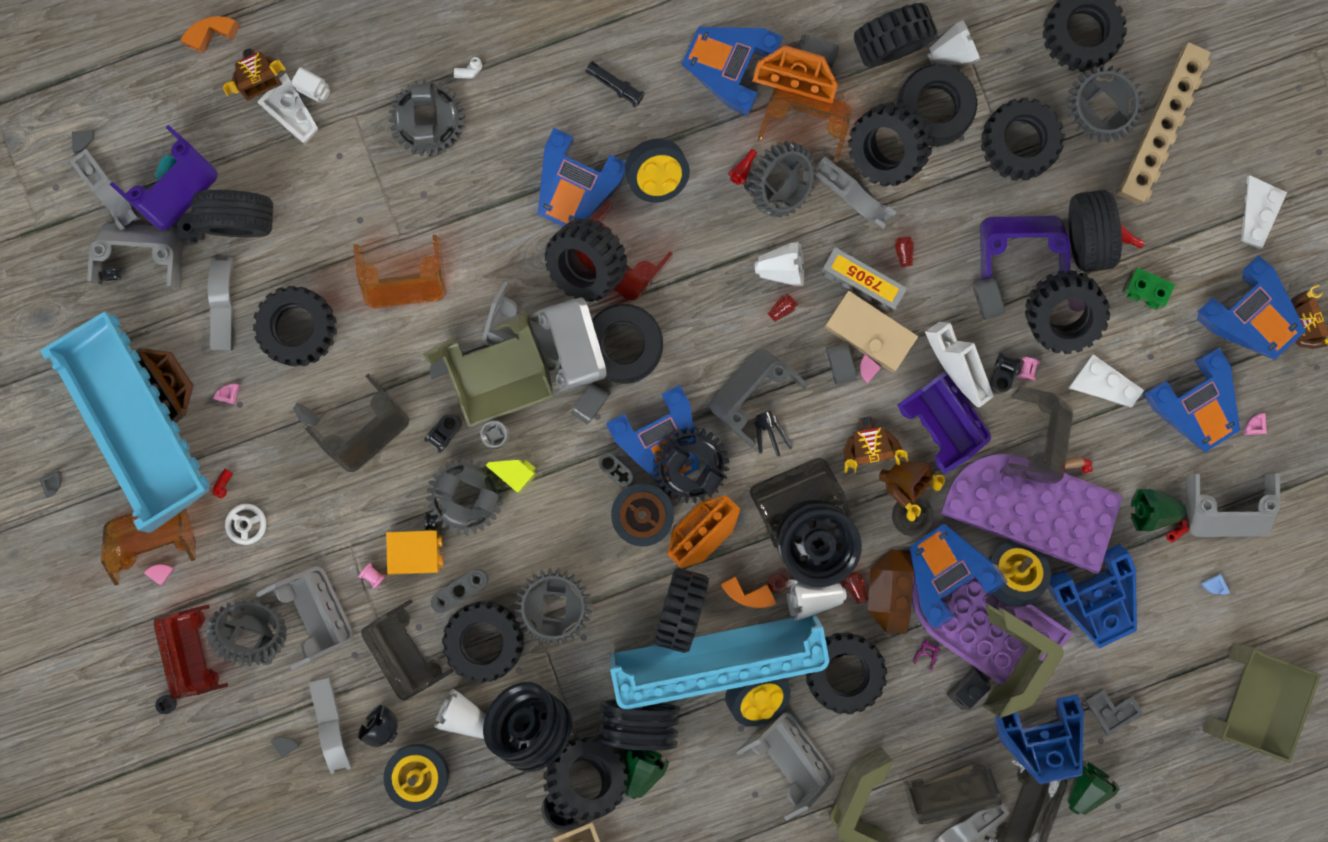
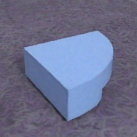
M1221 574L1201 582L1203 588L1210 593L1217 595L1230 593Z

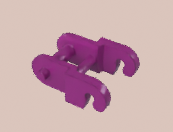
M925 639L924 642H921L922 647L920 651L917 650L913 663H917V658H919L920 654L931 657L932 662L929 670L932 671L933 665L937 661L935 656L937 651H940L939 644L933 646L927 643V639ZM925 647L934 650L933 654L924 652Z

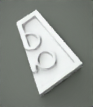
M285 73L280 78L283 85L268 91L258 101V104L305 145L315 135L318 128L296 89L292 86L288 75Z
M1249 175L1246 181L1247 194L1245 195L1244 202L1246 205L1241 241L1262 249L1287 192Z
M1094 354L1089 357L1068 387V389L1080 391L1130 408L1133 407L1144 391Z

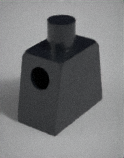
M973 667L946 695L961 710H970L991 689L989 681Z

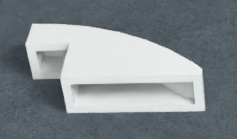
M938 322L925 331L932 349L947 374L976 407H981L994 397L974 343L957 341L951 323Z

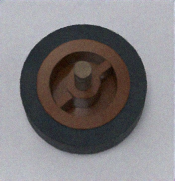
M635 484L624 489L617 496L612 506L611 520L616 533L624 541L635 546H650L660 542L669 533L674 521V509L669 497L658 487L650 484Z

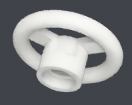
M240 504L232 508L225 520V529L230 539L241 545H250L260 540L264 535L266 518L263 512L255 505ZM241 510H250L256 516L249 518L247 516H239L236 513ZM232 520L235 521L234 527L241 533V538L234 534L231 527ZM244 520L248 523L246 528L242 526ZM260 521L258 533L248 539V532L251 530L252 525Z

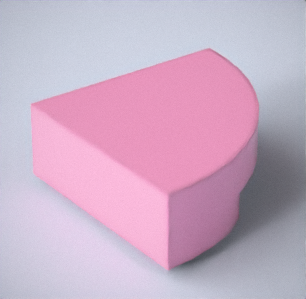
M865 354L860 363V372L863 380L868 383L881 367Z
M229 384L222 387L215 393L213 399L235 405L240 385Z
M1265 413L1257 414L1249 419L1244 428V435L1267 434Z
M155 565L147 569L144 574L159 585H163L175 568L169 565Z

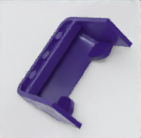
M169 125L166 129L177 140L171 149V154L177 162L149 191L143 186L137 185L125 194L115 183L111 182L109 184L159 230L169 229L191 207L193 195L198 191L207 190L218 177L217 170Z
M1057 216L988 217L983 220L980 225L981 280L991 276V255H999L1006 250L1007 238L1048 237L1049 249L1053 253L1059 254V271L1064 270L1068 274L1071 270L1070 240L1061 218Z

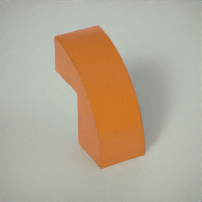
M220 16L208 17L193 24L184 33L180 41L185 46L204 54L214 32L233 40L240 25L231 18Z
M735 576L720 583L724 591L734 601L744 606L764 608L776 604L767 584L744 594Z

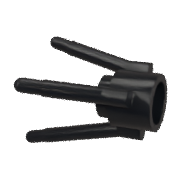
M772 411L756 416L757 421L754 423L757 431L758 452L760 454L763 452L762 428L763 431H768L777 456H780L772 428H775L774 425L788 448L792 449L789 439L778 423L776 415L773 416Z

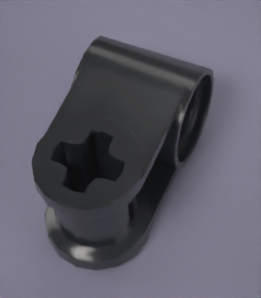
M1001 352L999 353L990 381L992 392L1003 394L1010 390L1020 365V359L1017 358L1015 360L1004 356ZM998 379H1002L1005 382L1004 389L998 388L996 384Z
M455 414L444 415L427 434L424 441H429L441 453L460 429L461 419ZM450 417L454 418L456 422L453 429H449L446 426V421Z

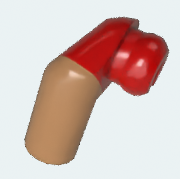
M1073 457L1062 460L1064 470L1081 467L1082 473L1093 471L1091 465L1093 463L1089 459Z

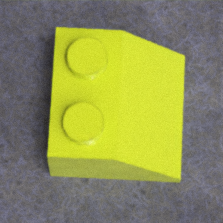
M521 460L497 461L486 464L490 470L517 493H521L537 475L534 472L536 468L527 460L523 462Z

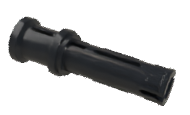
M593 61L586 68V73L617 92L619 98H624L631 102L634 108L642 101L645 92L638 91L631 86L630 82H623Z

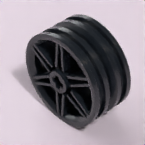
M809 500L794 506L784 515L776 533L777 551L786 568L795 579L808 586L828 587L843 581L854 571L861 556L862 542L858 529L839 506L829 501ZM810 520H815L813 527H809L808 522ZM832 523L836 525V527L829 528V525ZM798 535L802 537L794 541L795 536ZM837 543L842 544L839 550H836ZM802 555H806L805 561L800 560ZM828 559V562L826 564H820L821 561H825Z
M520 682L502 691L490 705L483 724L484 741L493 754L517 770L523 772L539 771L552 764L564 751L572 729L571 715L567 706L542 686L533 682Z
M616 699L600 702V708L604 709V711L599 712V718L605 722L598 725V731L602 734L597 736V742L607 746L634 750L657 751L671 750L678 747V742L674 738L678 737L679 731L674 729L673 726L679 724L680 719L676 715L680 713V707L667 703H657L632 709H623L617 704Z

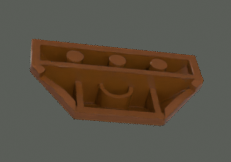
M139 348L136 350L140 357L139 364L149 373L150 379L148 380L159 391L160 396L158 398L161 403L168 407L170 411L169 418L177 423L187 413L194 387L193 383L172 352Z
M891 549L870 568L867 611L886 633L907 634L911 616L914 579L911 552L907 550Z

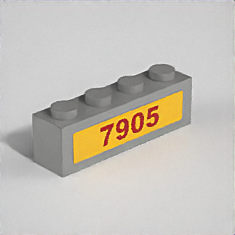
M836 247L821 270L824 273L823 276L833 282L837 280L843 283L841 286L850 292L853 290L860 293L859 297L868 302L872 300L878 303L877 307L885 312H889V310L893 312L907 290L903 285Z

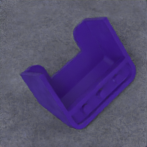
M947 372L941 373L897 404L904 417L913 419L918 416L922 425L931 434L933 441L940 447L941 450L936 454L935 462L944 474L969 460L991 441V434Z

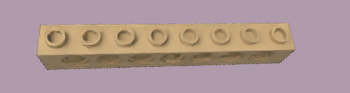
M1189 42L1182 47L1117 192V196L1137 205L1149 200L1152 194L1150 189L1152 183L1157 182L1161 174L1158 170L1169 156L1167 152L1169 145L1172 146L1177 138L1175 133L1177 127H1181L1186 118L1183 115L1185 109L1191 106L1194 100L1192 96L1194 89L1197 90L1202 82V78H1200L1202 71H1206L1211 60L1208 59L1210 51ZM1191 65L1194 73L1188 72L1186 66ZM1179 83L1185 86V92L1180 91L1178 88ZM1170 102L1176 103L1177 111L1171 109ZM1162 120L1168 122L1169 129L1163 128ZM1154 139H1157V140L1160 141V143H1161V147H1160V148H1157V147L1154 146V144H1153V140H1154ZM1146 157L1152 160V167L1146 165ZM1137 176H1141L1144 179V185L1137 183Z

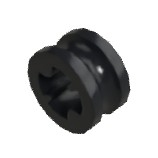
M105 268L101 270L104 273L103 281L121 280V276H119L120 268Z
M429 512L425 513V530H429V528L437 530V523L435 522L437 515L431 516Z
M171 695L161 696L155 703L156 710L161 714L171 713L177 706L176 699ZM167 699L169 700L168 703H171V707L165 710L163 709L164 706H161V702Z

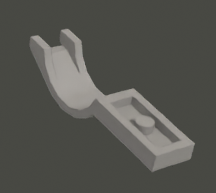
M84 149L70 160V163L90 190L110 211L115 219L114 222L121 231L125 230V226L130 222L139 219L131 204L109 185L112 181L90 151Z
M824 157L814 168L817 171L814 175L817 179L842 197L857 213L878 227L884 229L887 220L897 214L891 207L883 205L871 197L855 179L828 158Z
M216 257L211 258L208 276V299L210 305V350L212 351L233 350V307L230 300V276L233 270L232 257H228V260H217Z
M331 678L309 682V687L318 721L319 739L329 771L333 774L336 773L335 770L345 767L347 770L352 769L350 758L345 751L341 737L340 716Z
M995 796L991 799V802L984 804L966 819L942 832L933 842H970L976 840L1010 813L1000 798Z

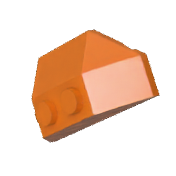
M785 45L759 60L753 77V82L830 104L833 103L838 86L824 56Z
M727 495L701 501L672 530L667 555L680 568L703 562L733 533L740 508Z

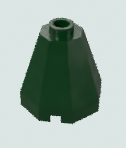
M1137 489L1131 500V507H1135V514L1131 513V520L1136 531L1158 530L1180 522L1186 514V508L1181 500L1153 489Z
M628 750L625 761L626 769L624 770V774H628V781L624 783L627 786L625 794L632 799L642 798L664 776L669 761L667 759L665 761L661 760L663 756L661 753L655 750Z
M1083 760L1082 776L1074 777L1067 799L1069 809L1077 815L1080 813L1086 815L1113 798L1120 790L1119 786L1114 780L1110 783L1108 781L1110 776L1103 770Z

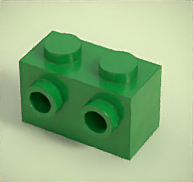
M1137 267L1131 271L1122 292L1127 294V298L1136 302L1141 300L1146 303L1148 308L1158 310L1166 307L1175 284Z

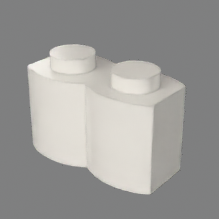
M302 67L298 69L292 80V86L298 92L319 103L322 100L325 101L329 96V85L325 83V80Z

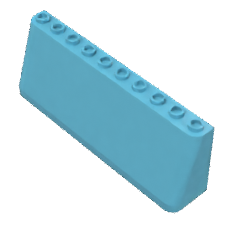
M104 311L44 347L40 352L45 360L50 358L53 370L58 371L134 510L133 516L138 518L133 521L138 531L151 533L209 492L208 487L210 483L199 472L200 465L198 461L189 454L190 447L188 443L179 436L180 429L178 425L169 418L170 411L168 407L159 400V391L149 382V373L139 364V355L129 346V343H131L129 337L125 332L122 333L119 328L121 325L119 319L115 315L111 316Z
M816 615L800 621H794L795 617L696 636L693 639L690 651L686 653L657 646V644L611 653L610 671L617 704L623 709H632L822 671L829 664L823 626Z

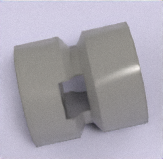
M490 421L482 427L480 437L486 446L499 449L508 443L510 433L504 424L498 421Z

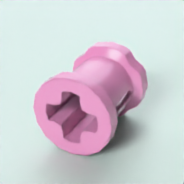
M1023 356L1021 359L1023 361L1022 367L1017 377L1028 381H1035L1034 375L1040 361Z
M369 563L358 577L366 580L372 585V589L375 590L386 578V575L380 574L372 567L373 564Z

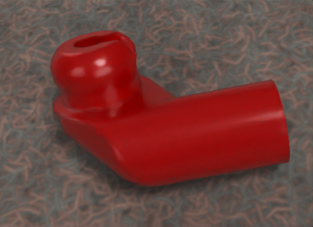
M224 468L212 489L213 495L220 499L226 496L227 489H225V486L234 474Z
M1187 519L1177 522L1178 527L1166 535L1169 542H1175L1189 531L1190 526H1188Z

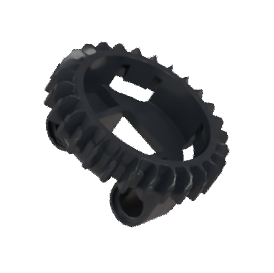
M686 427V433H682L678 429V435L675 436L671 432V440L664 437L666 445H658L662 451H655V455L659 459H653V463L658 465L653 467V471L659 472L654 477L656 480L662 479L658 482L659 487L665 485L663 492L667 493L670 491V498L677 495V501L684 497L686 503L689 502L690 498L696 503L697 497L704 501L705 494L711 498L712 494L714 495L715 492H719L718 487L723 486L722 481L728 478L723 472L729 471V467L724 466V464L729 463L730 460L723 458L728 455V452L726 450L721 451L725 446L723 443L718 444L720 440L718 437L712 440V432L706 436L705 429L698 433L697 427H694L693 432H690V429ZM691 436L695 437L693 442L678 444L676 441L678 439L680 441L689 440ZM689 452L707 463L696 482L680 473V470L690 456ZM665 466H667L669 480L666 478Z

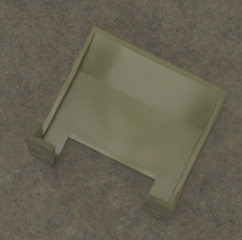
M525 312L509 317L494 327L498 330L510 326L513 332L517 333V336L464 356L458 341L452 338L438 343L422 354L430 364H434L441 358L444 359L458 394L460 407L468 427L554 397L547 363L531 322Z
M985 603L989 622L1028 646L1006 682L994 687L982 705L999 718L1033 706L1063 658L1064 651L1059 644L1004 609L999 608L998 611ZM1045 652L1047 655L1045 656L1043 661H1040L1041 657Z
M1233 642L1228 659L1245 664L1225 721L1207 715L1202 731L1222 740L1233 742L1291 763L1321 674L1264 654L1261 650Z
M881 747L851 763L829 812V818L832 824L837 827V834L844 842H889L886 832L859 820L873 787L884 782L893 762Z

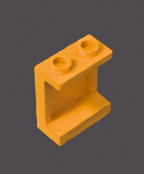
M439 530L386 532L387 574L438 573L440 568H443L444 559L443 555H440V547H443V535H439Z

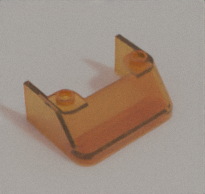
M774 88L757 141H762L769 117L782 119L787 115L788 109L796 110L828 120L827 130L829 134L839 138L832 161L836 165L848 131L852 114L851 107L847 103L833 99V103L830 104Z
M437 234L432 235L435 256H427L421 260L419 264L420 274L379 279L377 269L371 264H365L363 248L358 244H353L356 273L364 303L372 309L441 301L446 296L447 290L441 239Z
M186 508L151 533L138 531L133 522L138 518L134 517L132 513L112 519L103 527L101 563L114 585H119L120 571L127 570L134 565L136 555L173 543L177 550L186 551L191 561L196 560V539Z

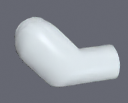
M473 57L466 68H454V78H474L482 69L481 60L478 57Z

